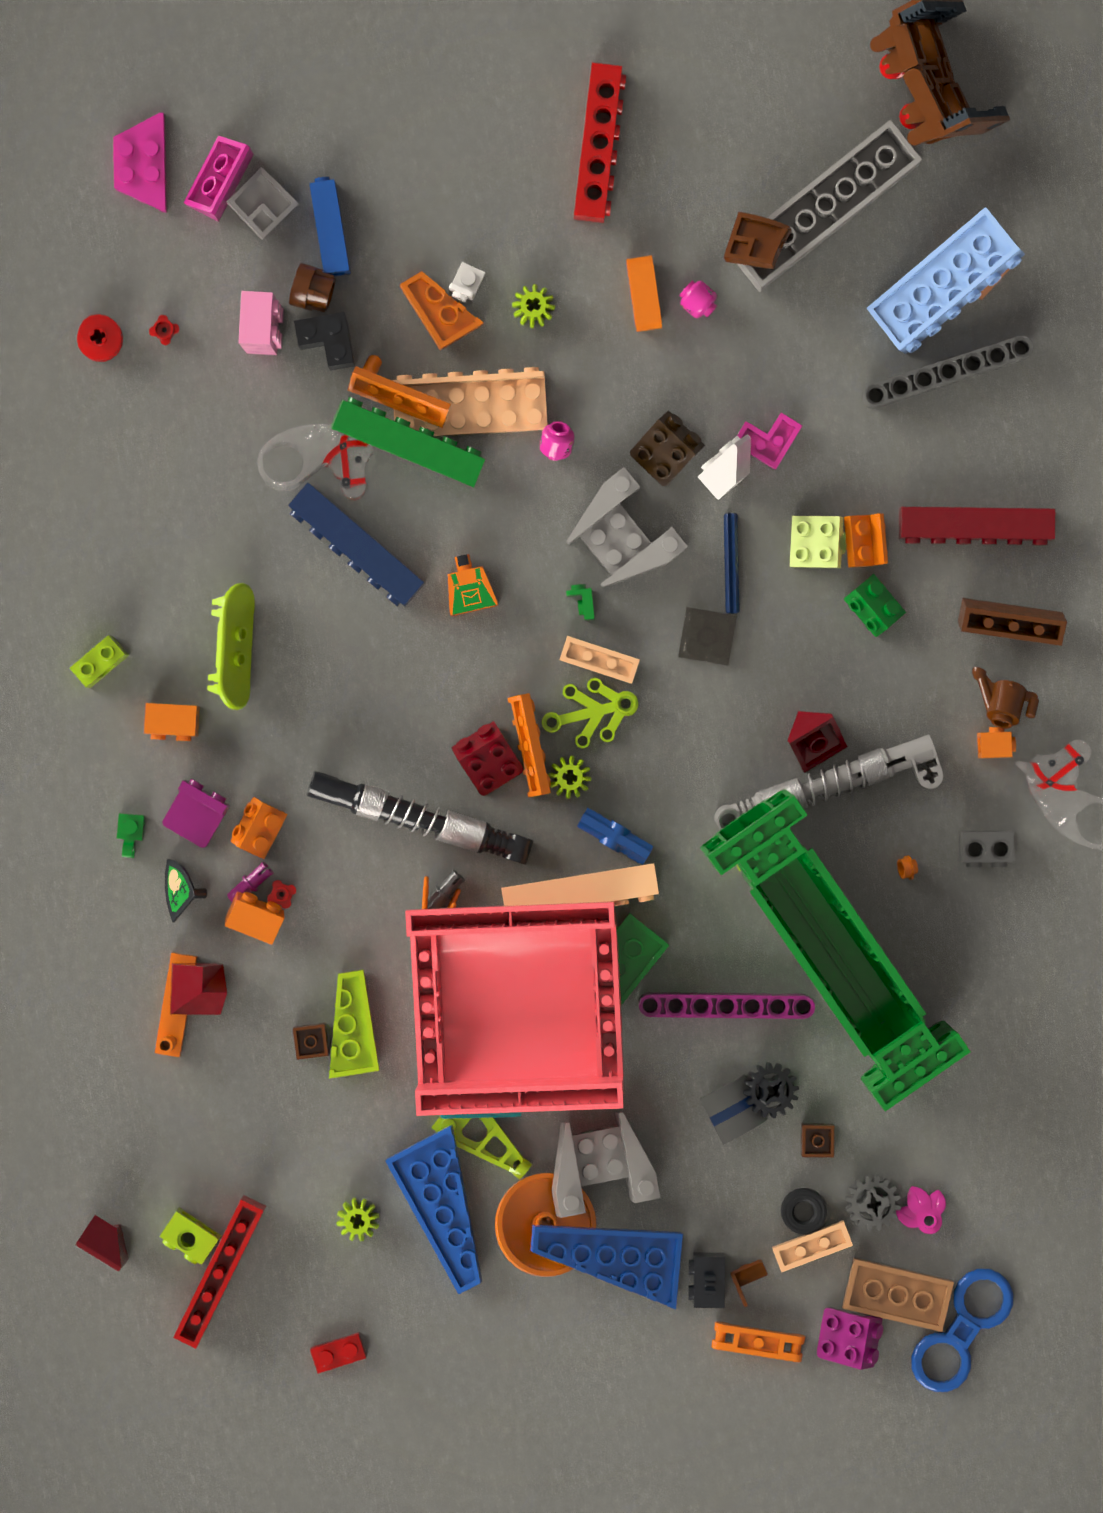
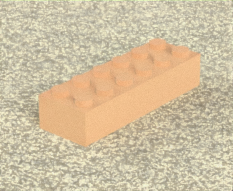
M654 863L501 888L504 906L614 901L615 906L629 904L628 899L638 897V902L654 900V895L659 894Z

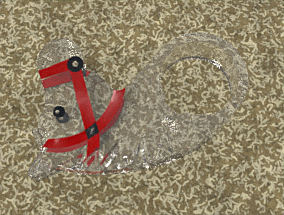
M331 424L303 425L281 432L266 442L258 454L257 465L259 474L265 484L278 491L293 490L323 467H328L335 478L341 481L343 496L349 501H357L366 492L365 466L370 456L374 455L372 445L331 429ZM278 446L298 448L297 451L303 457L304 463L301 473L292 481L277 482L265 473L263 468L264 459L273 448Z
M1071 741L1053 755L1040 756L1036 754L1029 763L1015 762L1016 767L1026 774L1027 785L1035 803L1058 832L1076 844L1091 849H1103V843L1093 844L1086 841L1079 833L1077 823H1075L1078 812L1088 805L1094 803L1103 805V798L1079 791L1074 786L1079 775V766L1087 762L1091 756V748L1085 741Z

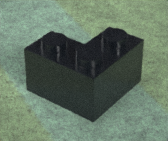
M345 312L294 321L298 346L301 350L324 346L330 371L355 367Z

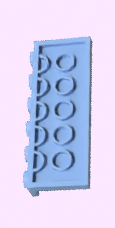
M985 207L868 306L867 310L899 351L904 354L908 352L913 353L922 345L921 341L927 336L931 337L938 333L945 321L957 317L964 305L968 302L976 301L981 296L983 289L988 285L993 286L1001 279V274L1008 268L1013 269L1019 265L1025 253L1017 246L989 209Z

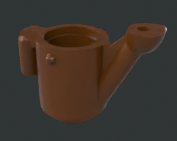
M980 667L972 668V675L978 681L987 717L994 726L1008 729L1019 724L1025 701L1028 702L1025 713L1026 717L1035 718L1039 704L1036 693L1027 691L1023 685L1014 681L1000 680L993 683L986 675V670Z

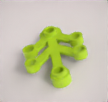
M591 678L587 683L588 690L592 693H600L612 701L600 704L578 691L575 685L567 684L563 688V696L567 699H574L587 708L563 715L549 712L542 718V727L547 732L554 733L561 728V725L590 718L582 733L575 738L577 747L586 748L589 746L590 738L604 714L615 712L608 726L600 731L601 740L611 742L623 717L630 716L636 712L638 708L637 697L629 691L617 693L603 685L600 679ZM592 681L599 682L600 687L598 690L590 688ZM567 687L575 689L573 696L569 697L566 695L565 690ZM623 699L630 701L631 705L629 708L624 709L621 707ZM549 718L556 719L557 724L555 727L551 728L547 725ZM604 730L612 732V737L609 740L603 738L602 733ZM580 736L587 738L588 742L585 746L578 744Z

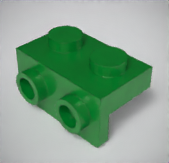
M872 574L844 598L849 608L855 612L865 624V627L875 637L887 630L906 613L875 574Z

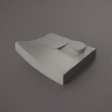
M262 167L226 201L260 239H263L299 204Z

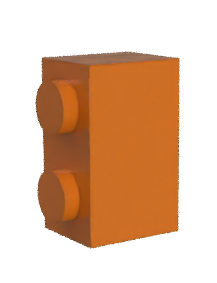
M146 703L144 734H151L150 739L166 740V735H176V741H191L192 736L198 737L200 706Z
M237 891L225 916V927L272 945L283 923L284 910L277 903L271 901L265 903L258 900V897L252 893Z

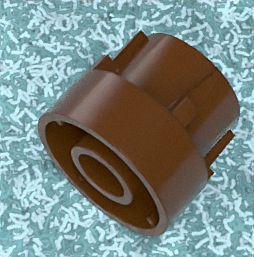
M300 263L293 280L289 305L325 313L333 296L336 278H334V275L323 272V269Z

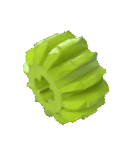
M533 284V292H529L528 287L524 286L523 292L525 295L518 292L515 294V297L521 302H512V307L519 309L513 313L514 317L517 318L523 315L520 324L524 325L527 320H530L529 324L532 329L535 326L534 321L537 320L539 325L543 327L544 321L542 317L551 320L552 316L547 311L555 310V305L548 304L554 300L553 295L544 297L547 293V288L545 287L538 293L537 284ZM537 301L538 308L540 309H533L532 312L529 311V305L527 304L529 302L533 304Z
M570 756L569 765H566L565 759L561 757L562 768L555 763L552 764V767L558 771V774H548L550 778H557L558 780L552 782L550 787L552 788L560 784L561 787L557 790L556 794L559 796L563 789H566V799H570V790H574L575 796L580 797V792L577 789L579 786L584 791L588 790V787L582 784V780L587 782L592 780L591 777H583L582 775L589 772L590 768L579 769L584 762L582 759L578 761L576 766L573 765L574 756ZM567 770H573V774L577 775V781H573L574 784L569 785L567 780L562 778L564 772L567 774Z
M352 1198V1206L344 1202L342 1206L345 1211L339 1210L337 1213L343 1219L337 1221L336 1224L340 1227L346 1226L341 1231V1234L346 1235L348 1232H351L349 1237L351 1241L354 1240L356 1234H358L360 1241H364V1232L369 1237H372L374 1233L371 1228L378 1229L379 1223L373 1220L378 1219L380 1214L371 1213L375 1208V1204H371L368 1208L365 1207L367 1203L366 1198L362 1199L361 1205H358L356 1198ZM357 1214L362 1215L361 1220L365 1221V1223L361 1221L360 1225H356L355 1219L351 1217H356Z

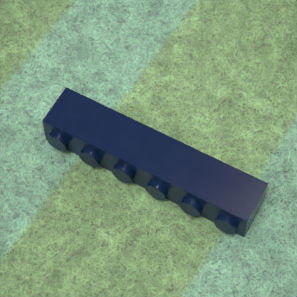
M308 482L288 504L292 509L289 513L300 523L305 520L312 527L309 531L319 540L325 537L331 542L328 547L339 557L342 554L346 555L350 559L347 564L358 573L363 570L370 577L367 581L377 590L382 586L389 592L386 597L397 607L400 603L406 607L425 585L420 578Z

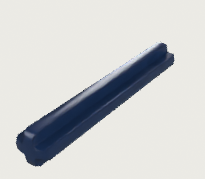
M736 513L724 514L726 613L737 614L740 611L738 515Z

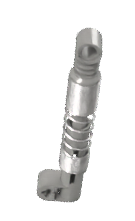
M928 734L889 749L880 748L860 756L858 755V760L850 763L846 760V764L839 767L834 764L833 769L827 771L821 769V778L815 780L809 773V782L801 784L798 778L791 779V781L789 780L756 792L754 797H751L752 801L750 802L749 799H746V803L743 804L740 801L738 806L736 803L722 805L716 810L714 818L721 830L727 826L722 823V817L725 814L731 813L737 819L761 801L783 789L793 794L803 809L808 808L807 801L812 806L815 805L816 796H820L826 802L829 796L835 795L839 797L840 792L846 790L851 793L854 787L860 786L865 788L866 783L868 786L877 784V782L892 778L896 772L912 768L914 777L923 787L933 789L941 784L943 771L933 742ZM933 760L934 762L926 764L934 772L930 774L931 779L928 780L925 777L927 775L926 770L922 766L917 768L916 765Z

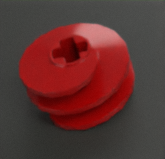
M102 314L88 316L82 321L77 333V343L79 349L87 358L96 362H105L119 354L123 346V334L119 325L112 318ZM98 333L105 336V338H102L101 344L96 340L94 341V339L98 338Z

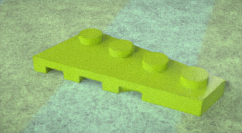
M364 969L338 974L329 1079L380 1070Z

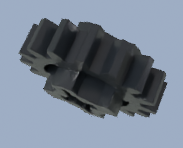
M766 1062L765 1069L757 1065V1073L749 1072V1075L752 1077L751 1081L744 1080L749 1089L744 1090L743 1094L750 1096L745 1101L746 1104H754L752 1111L755 1113L761 1109L760 1116L766 1117L768 1112L772 1118H776L777 1112L783 1116L786 1115L784 1108L793 1109L794 1107L790 1103L791 1100H798V1097L793 1093L799 1090V1087L792 1084L797 1078L795 1076H788L791 1070L789 1068L782 1070V1065L776 1063L773 1068L770 1062ZM766 1074H776V1076L774 1075L770 1079H765L763 1077ZM785 1084H786V1086H787L786 1096L784 1095V1088H783V1086H784ZM756 1085H758L759 1094L757 1095V1097L755 1094ZM769 1085L772 1086L773 1090L775 1091L773 1095L769 1094V1091L767 1090V1087ZM777 1101L779 1103L773 1107H766L770 1102Z

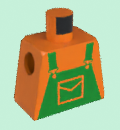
M469 554L455 557L458 572L448 574L451 617L498 606L497 599L483 566L472 568Z

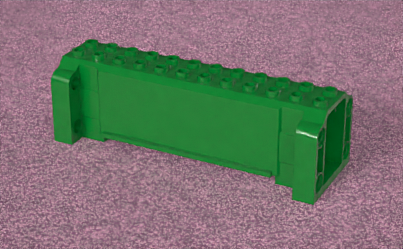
M783 789L761 801L719 830L700 849L720 875L738 865L742 871L743 878L751 888L749 892L862 1055L864 1057L869 1055L875 1063L871 1069L861 1076V1081L876 1102L886 1112L971 1051L958 1032L947 1022L939 1021L929 1028L926 1027L925 1020L923 1019L926 1012L813 848L811 847L807 850L791 831L790 827L806 817L807 813L796 797L786 789Z

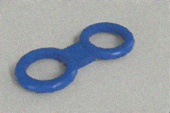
M976 1269L966 1273L958 1281L954 1290V1307L957 1315L946 1332H935L927 1335L915 1346L911 1356V1368L916 1380L924 1388L934 1392H949L958 1388L967 1379L971 1370V1355L968 1347L980 1329L995 1327L1009 1316L1013 1307V1291L1009 1282L1000 1273L991 1269ZM978 1280L995 1282L1003 1294V1302L1000 1309L988 1318H978L971 1315L964 1305V1295L967 1288ZM937 1343L952 1345L961 1357L958 1373L946 1381L930 1379L922 1369V1357L925 1351Z

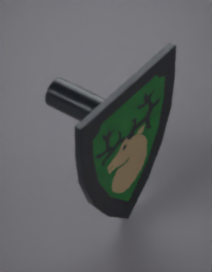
M167 859L165 895L171 920L175 922L194 899L207 897V889L194 888L185 868L177 861Z

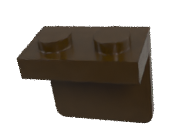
M668 410L630 450V456L660 485L667 486L705 445L695 432L690 431L683 425L680 417Z

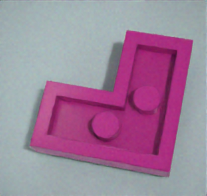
M780 413L768 434L745 421L737 436L741 439L748 434L751 437V456L776 470L802 425Z

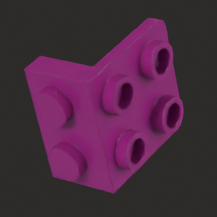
M191 778L190 781L183 780L178 788L180 791L165 815L162 824L190 842L204 848L210 842L230 805L225 803L227 798L215 791L212 794L203 790V784Z
M826 1308L823 1312L817 1356L821 1359L860 1370L873 1368L879 1358L877 1348L879 1339L883 1334V1318L872 1315L859 1316L834 1308Z

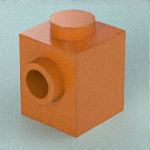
M989 727V732L977 733L978 758L1012 757V752H1016V738L1012 737V732H1005L1003 728Z

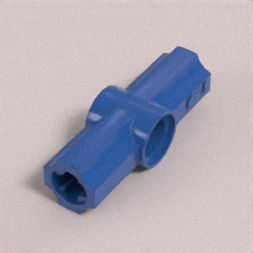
M589 808L586 809L577 825L578 828L599 839L600 843L617 853L625 854L642 865L654 847L632 834L631 830L613 820L610 821L604 818L601 814Z

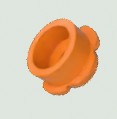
M909 855L897 861V870L901 879L908 878L913 880L914 875L918 873V864Z

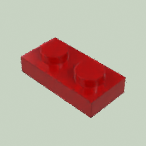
M359 1332L310 1348L318 1374L366 1359L367 1357Z

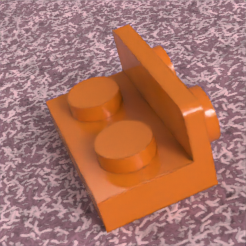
M877 513L844 517L848 568L887 564L888 551L884 514Z

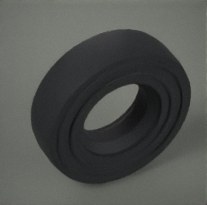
M799 1188L791 1191L784 1198L781 1205V1216L783 1222L791 1231L806 1235L814 1233L822 1227L827 1217V1207L819 1193L809 1188ZM800 1202H809L814 1208L813 1216L807 1221L798 1220L794 1215V1208Z

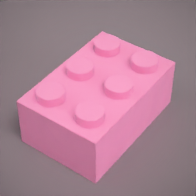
M241 291L239 344L247 354L277 355V349H282V333L278 329L279 323H283L284 308H282L279 300L276 299L272 292Z

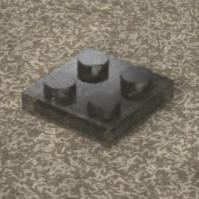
M686 607L678 658L728 666L737 615Z

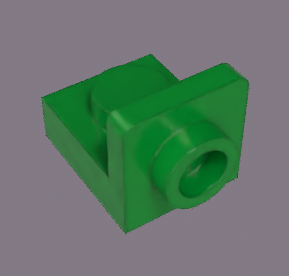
M586 584L571 585V590L566 591L567 597L582 596V600H577L579 616L584 615L585 621L595 620L592 588H586Z

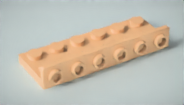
M539 367L524 368V372L514 373V369L498 370L499 374H488L487 370L473 371V375L463 376V372L447 373L448 377H437L436 373L422 374V378L412 379V375H399L397 380L392 381L450 403L451 406L443 428L395 409L394 421L396 417H400L411 422L409 427L419 431L421 426L433 431V437L543 430L548 425L544 371H539Z

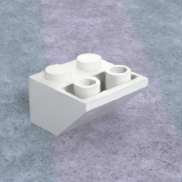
M748 434L741 439L736 436L732 441L723 446L718 454L701 467L704 471L698 478L718 500L750 473L751 437Z

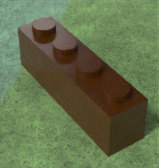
M962 598L958 624L961 632L1062 646L1067 620L1063 612Z

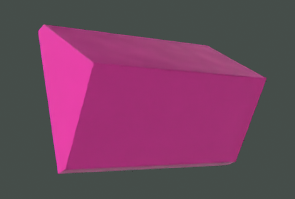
M218 136L184 204L219 222L228 205L226 201L235 192L254 155L251 148L246 144Z

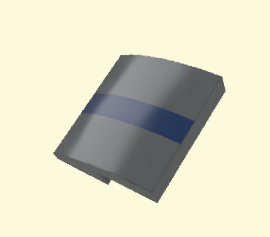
M745 1074L700 1098L723 1145L767 1121L766 1117L760 1116L761 1109L755 1113L752 1111L754 1104L748 1105L745 1102L750 1098L749 1095L743 1094L744 1090L749 1089V1086L744 1083V1080H747Z

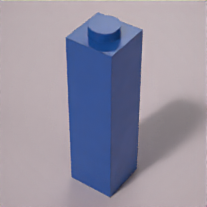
M319 177L314 179L315 182L309 183L323 271L334 275V277L349 275L351 271L335 179L330 180L329 177Z

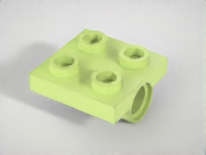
M792 516L790 567L841 568L842 554H845L847 549L845 532L843 531L844 517Z

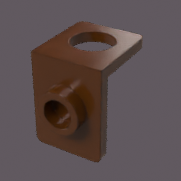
M761 1259L750 1264H744L739 1269L730 1272L744 1307H747L748 1304L741 1287L768 1275Z

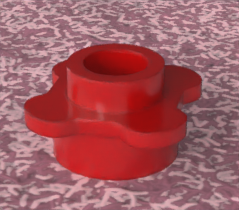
M160 315L154 326L150 327L149 334L152 337H157L161 344L166 346L171 343V338L174 334L179 333L180 328L178 324L171 323L166 315ZM163 328H166V329H167V331H166L165 333L162 332V329H163Z
M275 880L272 883L273 889L271 894L267 896V900L287 909L291 906V899L296 893V887L283 884L281 880ZM280 892L284 893L283 897L279 895Z

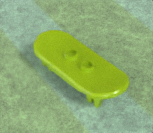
M237 583L230 587L224 596L212 599V605H218L222 608L211 610V615L220 617L217 632V673L208 675V680L218 682V684L208 685L207 690L220 695L224 704L233 710L243 709L250 697L255 597L251 587L245 583Z

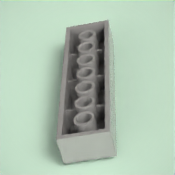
M889 120L767 217L790 226L792 230L779 254L774 269L743 264L737 265L755 288L761 292L918 167L922 161L921 157L893 122Z

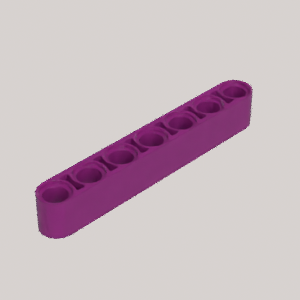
M648 992L641 995L638 1001L639 1010L646 1017L806 1019L812 1016L815 1011L813 1000L805 994ZM647 998H653L657 1001V1007L653 1011H646L643 1008V1002ZM674 998L682 1001V1008L676 1012L668 1008L670 1000ZM701 998L705 999L708 1002L706 1010L703 1012L696 1011L694 1009L695 1001ZM724 999L733 1001V1008L729 1012H722L719 1008L720 1002ZM750 999L757 1000L759 1004L758 1009L754 1012H747L745 1010V1003ZM777 999L782 1000L784 1003L782 1011L778 1013L772 1012L770 1008L771 1003ZM800 1000H807L809 1002V1009L804 1013H799L796 1010V1004Z

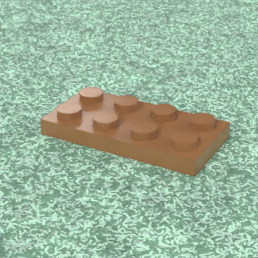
M853 1258L842 1308L943 1332L954 1282L944 1278Z

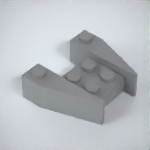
M625 467L604 482L567 539V544L570 545L580 537L611 575L601 583L602 588L665 566L688 548L673 527L651 543L621 506L625 500L640 489L638 483Z
M614 1112L616 1126L576 1134L571 1133L569 1122H561L552 1184L556 1216L563 1218L586 1213L581 1186L626 1178L630 1201L639 1203L660 1198L656 1172L623 1112Z

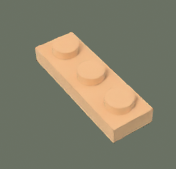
M570 636L566 638L559 659L560 661L630 684L633 682L640 659Z
M842 1220L821 1228L814 1233L802 1235L773 1246L772 1249L782 1273L851 1247L853 1244Z

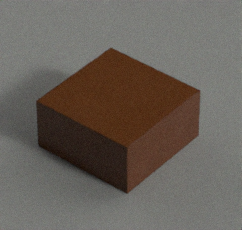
M326 1023L293 1027L297 1060L329 1055Z
M801 1123V1156L834 1157V1124Z

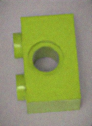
M108 635L73 664L70 670L86 688H92L129 655L113 636Z
M179 1207L159 1237L163 1239L162 1243L172 1250L177 1248L183 1252L184 1258L193 1264L198 1262L202 1265L222 1235ZM186 1232L192 1233L196 1239L195 1243H186L183 1240V1234Z

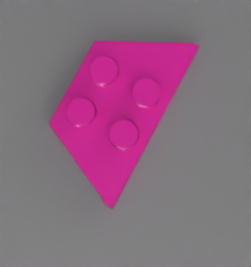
M158 113L113 137L114 189L166 213L165 114Z

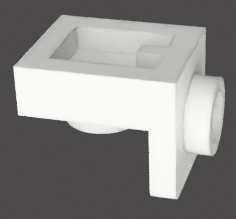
M462 262L453 282L449 286V290L453 292L452 297L462 302H466L467 299L473 302L485 272Z

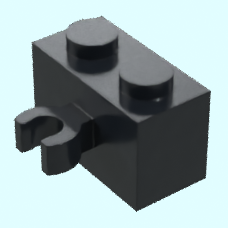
M693 1252V1259H689L688 1263L689 1275H693V1285H688V1300H693L694 1308H725L724 1253Z

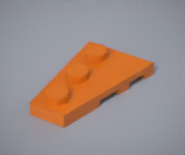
M422 271L400 284V288L440 351L484 324L478 317H474L468 312L466 307L460 302H456L442 287Z

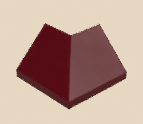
M798 711L787 741L801 769L805 773L848 746L832 714Z
M172 963L170 1014L221 1015L227 995L223 964Z
M94 1215L75 1246L119 1272L129 1259L121 1224L113 1226Z

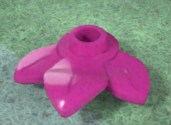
M910 1187L907 1195L908 1206L896 1210L898 1219L906 1227L919 1228L925 1234L938 1232L942 1226L941 1214L946 1208L944 1195L940 1190H937L929 1196L921 1188ZM928 1216L934 1218V1224L931 1226H927L924 1222Z

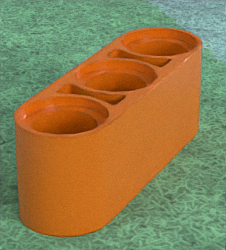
M652 255L626 259L636 331L661 329L662 320Z

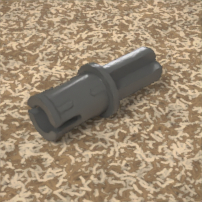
M452 870L439 886H435L436 890L428 898V909H439L446 900H451L450 896L465 881L460 874L457 875V871Z

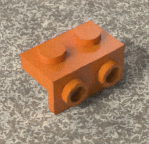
M253 797L251 802L246 805L240 823L236 825L232 832L231 842L240 849L265 859L288 814Z

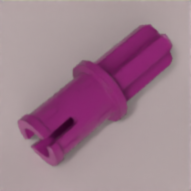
M261 862L248 876L244 875L242 877L243 880L227 894L229 900L233 901L237 891L241 893L258 891L257 887L274 874L272 869H267L262 873L268 865L265 862Z

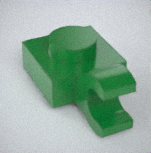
M119 813L116 839H124L122 857L134 858L136 840L143 841L145 815Z

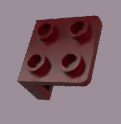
M494 721L481 726L477 732L467 738H462L456 745L451 747L457 760L481 796L488 795L520 775L524 770Z

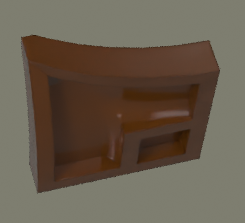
M738 212L724 259L730 263L774 269L779 254L792 230L790 226L778 221Z

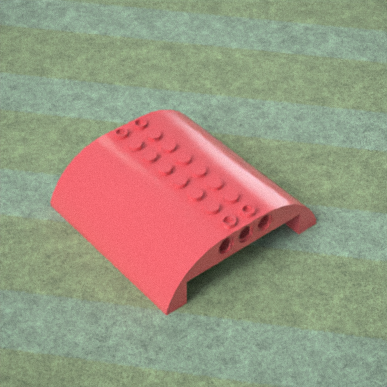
M614 901L414 909L405 911L407 937L410 936L418 1070V1085L415 1090L416 1116L624 1108L620 972Z

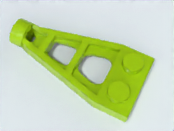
M439 1117L431 1128L438 1132L452 1124L457 1147L511 1172L519 1180L532 1166V1163L521 1155L495 1118H479L487 1128V1135L480 1142L472 1141L462 1133L463 1128L471 1118L442 1119ZM494 1136L498 1137L507 1148L502 1157H496L485 1149V1145ZM519 1160L520 1163L516 1168H514V1162Z

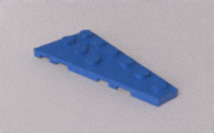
M451 1124L387 1158L385 1162L457 1293L461 1294L480 1284L482 1277L453 1125Z
M533 1225L530 1251L676 1310L683 1240L681 1232Z

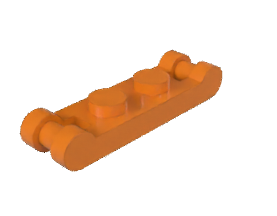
M720 1321L715 1322L714 1330L716 1331L715 1339H712L711 1345L714 1349L802 1362L803 1354L800 1352L801 1346L805 1343L806 1336L746 1327ZM726 1333L734 1334L732 1342L725 1341ZM785 1342L792 1343L790 1351H784Z

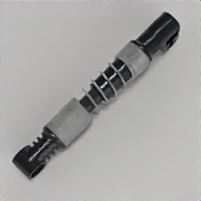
M318 771L313 772L306 794L308 797L348 808L353 814L363 816V818L373 819V821H378L380 818L384 820L385 825L389 822L395 823L397 828L404 826L409 828L410 832L421 827L423 836H426L429 831H433L435 840L446 842V844L448 843L456 847H463V849L475 851V853L488 852L490 850V854L496 852L497 856L502 854V857L525 865L534 841L513 833L507 835L506 831H503L501 834L499 829L495 832V828L491 827L490 823L464 816V814H457V812L455 813L450 810L446 812L445 816L439 815L440 807H438L436 813L427 811V803L424 806L416 804L415 799L410 802L402 799V795L396 798L390 796V792L384 791V789L374 788V786L362 783L354 785Z

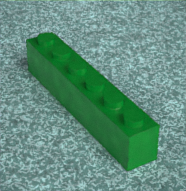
M349 397L348 401L341 400L331 424V429L471 487L475 486L485 462V458L480 457L481 451L467 446L466 450L456 447L457 441L445 436L443 440L433 437V431L421 426L419 431L409 427L411 422L400 417H396L395 421L386 418L387 412L373 407L371 411L362 408L363 402Z

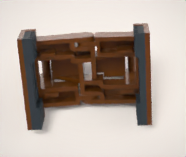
M911 0L892 10L893 16L889 20L890 26L870 42V47L874 52L890 51L880 61L879 68L881 74L887 79L903 77L915 99L914 102L903 106L899 115L901 124L907 129H913L907 136L908 142L911 145H919L923 142L934 144L955 136L980 135L1010 121L1005 106H995L988 111H977L975 107L970 108L958 82L954 80L938 26L946 23L947 20H951L952 17L955 18L957 15H961L962 12L967 11L963 0Z

